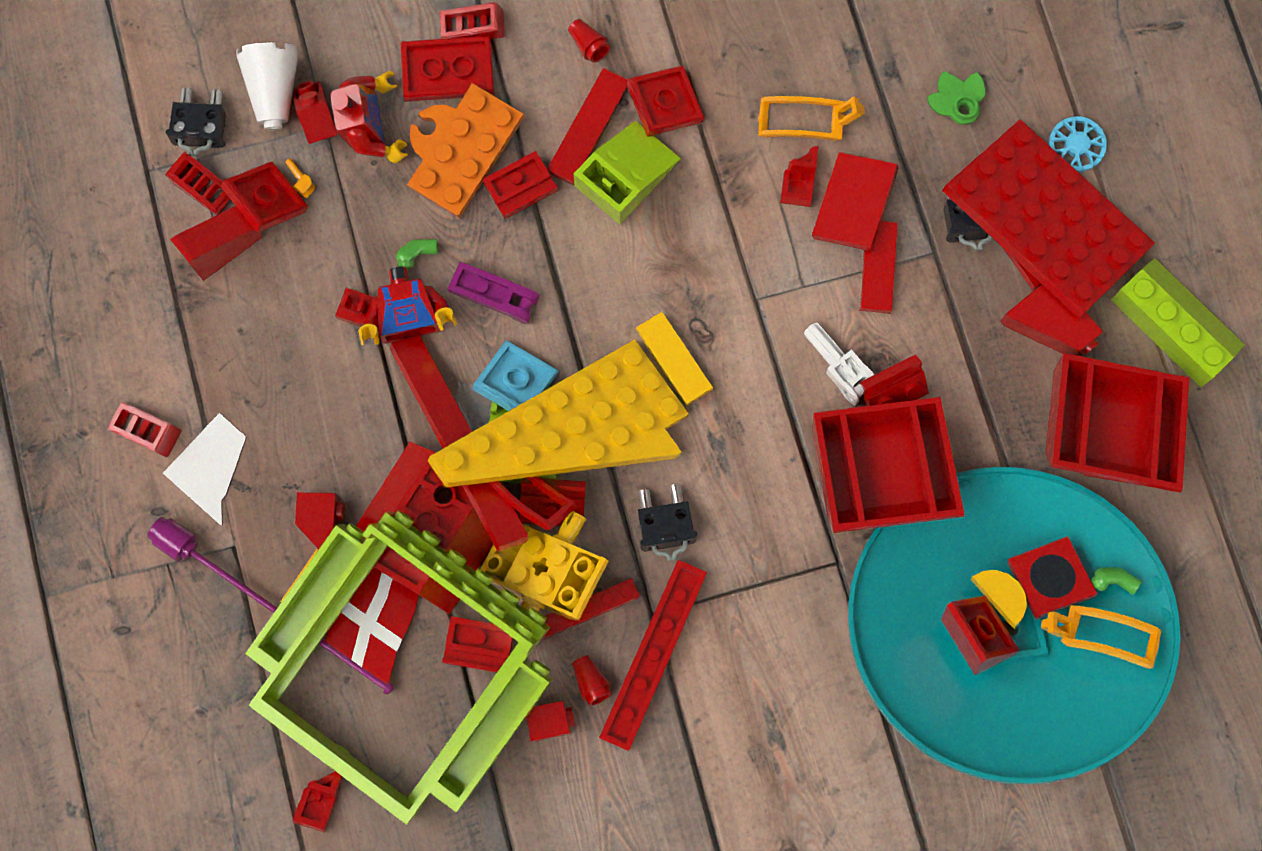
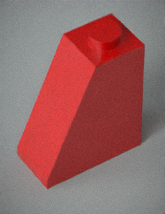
M234 206L175 235L170 240L204 281L263 238L260 232L257 233L239 209Z
M1042 284L1009 310L1000 321L1003 326L1062 354L1077 355L1081 352L1084 356L1099 345L1096 339L1103 332L1087 313L1078 318Z

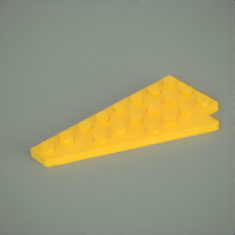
M634 339L429 457L428 462L445 487H455L671 460L679 457L682 451L666 430L684 420L689 413Z

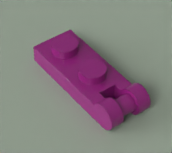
M461 261L447 288L449 293L512 317L514 320L524 324H528L532 305H536L540 297L537 292ZM514 296L522 299L519 307L510 304Z

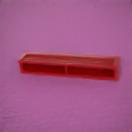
M632 578L591 595L579 620L567 619L554 612L544 615L547 619L544 623L550 629L542 640L640 599Z

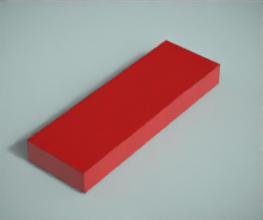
M882 221L872 252L864 250L860 311L886 314L892 312L898 222Z

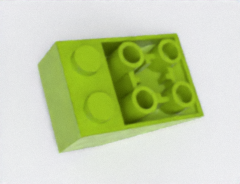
M634 121L598 148L574 173V185L621 225L679 163L681 158L655 136L647 137L643 126Z

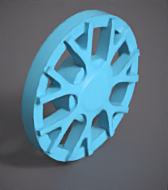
M1074 116L1060 121L1054 127L1050 134L1048 145L1057 153H1062V158L1066 153L1073 156L1074 159L1070 165L1077 172H1085L1100 163L1106 152L1107 141L1103 130L1096 122L1086 117ZM1075 123L1084 124V131H1076ZM1065 126L1071 134L1068 137L1063 135L1059 131L1061 127ZM1094 130L1098 137L1090 140L1087 133ZM1064 141L1065 148L1055 150L1054 142ZM1090 145L1101 147L1099 155L1089 150ZM1086 154L1090 164L1082 166L1079 157Z

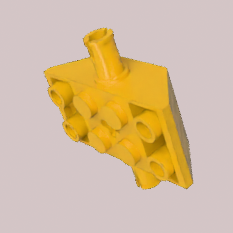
M572 511L565 518L557 535L550 536L523 524L529 535L527 542L497 552L493 544L480 570L493 578L492 583L503 589L506 588L523 600L521 606L529 611L530 608H533L539 612L540 609L544 610L545 608L567 619L579 620L609 561L574 545L587 519Z

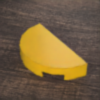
M998 570L982 571L973 575L971 581L1015 629L1023 619L1027 607L1026 595L1020 583L1011 575Z

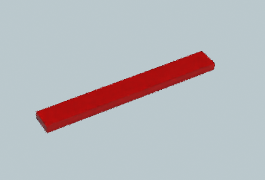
M420 335L391 342L390 351L441 447L445 448L470 434L472 431ZM488 482L463 485L497 552L527 542L529 535L513 506L502 498Z

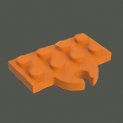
M473 83L457 108L448 105H432L418 113L423 121H432L436 124V129L432 134L423 135L418 126L413 124L410 127V142L415 153L422 159V162L407 186L459 219L482 185V179L487 177L525 118L523 113Z

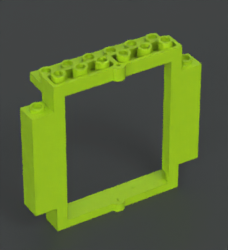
M398 510L397 513L385 512L380 521L370 524L365 532L351 523L348 526L345 524L336 525L245 654L271 673L248 706L407 825L416 816L431 794L457 812L468 800L554 678L548 675L550 670L544 664L535 659L533 662L528 660L550 629L544 623L547 620L546 617L533 608H530L529 611L518 604L520 598L506 588L500 591L491 584L493 581L491 576L480 569L475 571L466 565L467 559L455 550L451 549L447 552L438 545L440 543L438 537L427 530L420 532L412 526L414 520ZM388 546L519 642L409 797H406L350 755L349 751L343 746L333 742L279 701Z

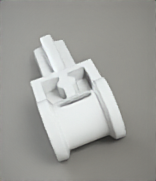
M819 323L811 324L804 331L805 337L830 365L827 368L826 374L839 388L843 396L855 406L859 403V398L863 396L864 392L860 382L873 376L874 373L859 359L852 349L844 354Z

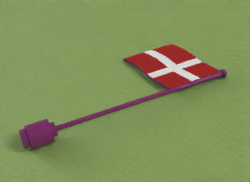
M160 517L151 526L147 537L152 540V545L176 562L183 558L188 560L192 556L274 613L276 611V606L196 552L198 545L195 541L197 536L172 518L167 520L164 517ZM372 568L328 630L326 640L322 639L319 645L384 689V694H390L393 691V684L390 682L397 651L414 617L419 595L377 569Z

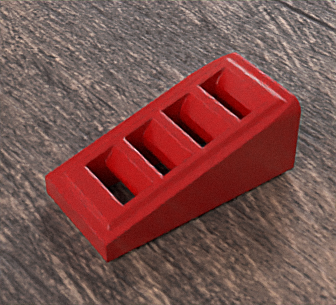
M497 2L442 10L440 11L441 39L491 36V39L505 37L503 9ZM480 17L481 27H477L476 18ZM464 18H468V29H464ZM451 19H456V31H452Z
M183 152L166 172V177L172 184L215 215L220 214L231 201L221 188L223 181L186 152ZM198 174L202 175L193 187L189 186ZM209 181L212 182L203 195L199 194ZM220 188L223 192L212 204L209 200Z
M122 401L107 428L109 431L164 457L170 455L181 433V430L174 425ZM130 413L134 414L126 430H123ZM143 418L144 420L135 436L134 433ZM153 424H155V427H154V429H153L151 435L149 436L148 440L146 441V440H145L146 437L148 436V434H149V432H150V430H151Z

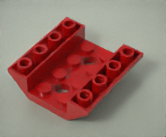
M409 442L356 526L365 532L370 524L378 523L385 512L397 513L399 510L414 520L413 527L420 532L427 530L440 539L439 546L447 552L453 549L467 559L465 564L476 571L490 552L493 542L463 486L446 487L453 492L450 502L440 504L435 501L437 490L445 487L428 462L429 457L435 452ZM389 546L373 567L451 615L460 598Z

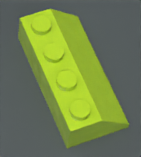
M1156 258L1141 269L1111 299L1200 387L1213 379L1245 346L1232 331Z

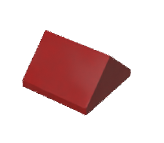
M986 596L952 601L946 606L941 620L975 675L1020 652Z

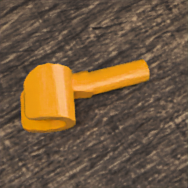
M291 158L285 161L286 165L298 179L293 188L301 196L308 198L315 190V185L309 176L299 170Z

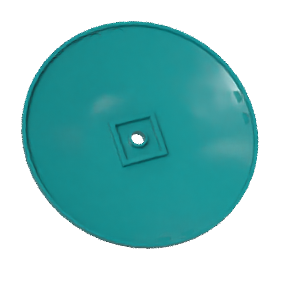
M1015 467L979 468L956 473L965 514L964 517L876 528L860 555L850 587L848 630L850 646L862 682L883 716L907 741L932 759L960 773L1004 784L1032 785L1071 779L1093 771L1128 749L1147 730L1158 715L1170 692L1179 660L1181 636L1176 598L1168 574L1159 556L1134 523L1107 500L1080 484L1046 472ZM1067 536L1090 580L1095 576L1094 572L1100 567H1121L1142 581L1134 595L1117 584H1109L1104 591L1095 588L1097 595L1094 598L1074 606L1115 612L1158 627L1161 630L1159 649L1154 666L1150 669L1101 652L1067 647L1061 642V637L1050 634L1041 628L1042 620L1048 618V616L1035 620L1027 603L1024 617L1016 626L1017 634L1011 636L1020 652L975 675L941 620L945 608L950 602L984 596L971 581L973 575L982 571L998 570L1011 575L1015 579L1007 563L1010 558ZM992 605L1000 620L1006 622V619ZM1070 607L1056 613L1068 617ZM1081 615L1075 639L1108 645L1145 658L1150 634L1122 623ZM1058 622V626L1065 625L1063 623Z

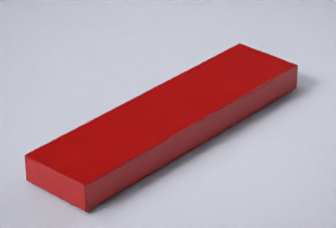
M605 68L602 69L547 168L550 175L574 186V173L592 155L628 89L627 79Z

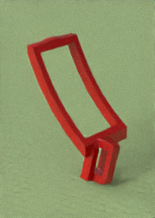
M538 476L527 477V479L551 499L563 505L562 508L548 519L543 518L526 507L499 481L488 482L513 508L545 530H551L577 508L574 501L550 487Z

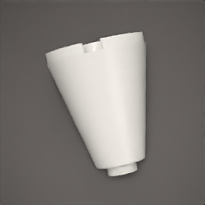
M267 42L244 45L242 50L236 49L237 60L257 123L264 124V129L268 130L283 128L282 124L287 123L289 120L298 60L297 46L285 43V49H279L276 47V43Z

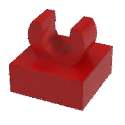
M346 288L335 317L360 327L363 326L364 317L374 297Z

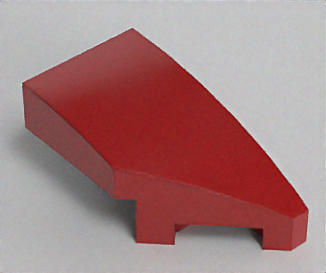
M817 146L810 148L809 153L798 160L794 158L789 162L788 169L784 171L780 203L805 207L811 206L818 156Z
M333 770V773L317 781L313 780L307 783L308 787L303 790L292 820L293 823L325 833L343 777Z

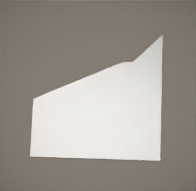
M219 413L163 474L222 526L221 500L227 493L246 436Z

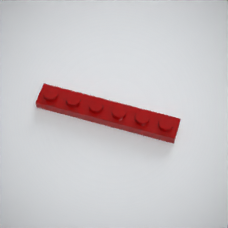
M677 560L599 739L629 752L707 575L706 571Z

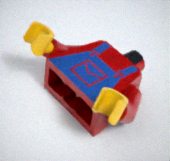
M386 71L375 79L373 76H354L346 79L340 84L339 89L331 92V105L338 134L357 154L382 158L386 155L390 162H400L408 156L407 153L400 151L407 146V143L403 140H397L390 146L385 145L377 93L374 91L376 88L380 93H386L396 88L397 85H390L387 82V78L395 75L394 72Z
M399 266L388 271L391 284L378 288V296L371 300L364 317L363 326L359 328L358 332L361 345H364V341L370 338L374 339L375 345H378L380 343L379 337L383 344L417 335L424 336L438 333L444 330V323L453 322L454 326H456L457 321L447 301L432 286H424L421 279L409 280L407 268Z

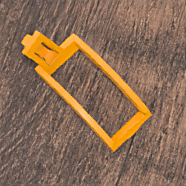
M803 96L763 97L760 104L758 136L841 140L843 126L865 114V108L856 97H852L846 102ZM799 103L832 106L831 133L804 130H767L769 104ZM852 108V112L847 116L841 114Z
M1070 605L1068 617L1053 611L1049 612L1048 618L1042 620L1041 623L1042 629L1050 634L1061 637V642L1067 647L1101 652L1147 669L1154 666L1159 649L1161 630L1146 622L1115 612ZM1081 615L1111 620L1149 633L1150 638L1145 658L1108 645L1075 639ZM1058 622L1063 623L1065 625L1058 626Z

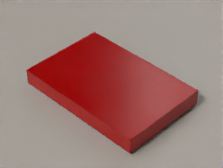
M491 36L400 42L404 102L463 98L472 83L495 96Z
M839 152L812 232L813 239L872 252L899 169L898 164Z

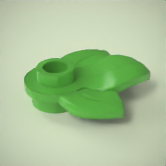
M943 71L937 84L938 93L927 97L929 106L935 113L950 116L954 122L960 125L973 123L980 112L979 103L985 96V85L982 77L976 72L970 75L963 83L954 75ZM959 108H966L969 114L960 113Z

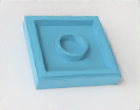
M506 340L475 381L472 390L510 411L550 388L558 377L559 370Z

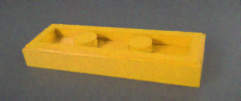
M663 312L658 313L636 327V332L686 407L713 390L712 385Z

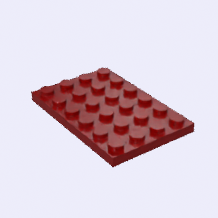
M1021 119L951 179L942 189L954 203L1078 318L1085 314L1155 244L1150 237Z

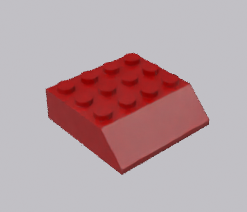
M1063 353L1053 371L1045 450L1050 467L1181 493L1183 490L1190 377Z
M941 397L813 413L812 431L826 513L833 533L964 517L965 514Z

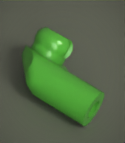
M437 239L410 240L396 253L395 258L398 260V267L404 266L409 270L413 268V259L418 255L438 254Z
M1100 567L1094 572L1095 576L1091 579L1093 586L1100 591L1106 590L1109 584H1117L1132 595L1135 594L1142 581L1121 567Z

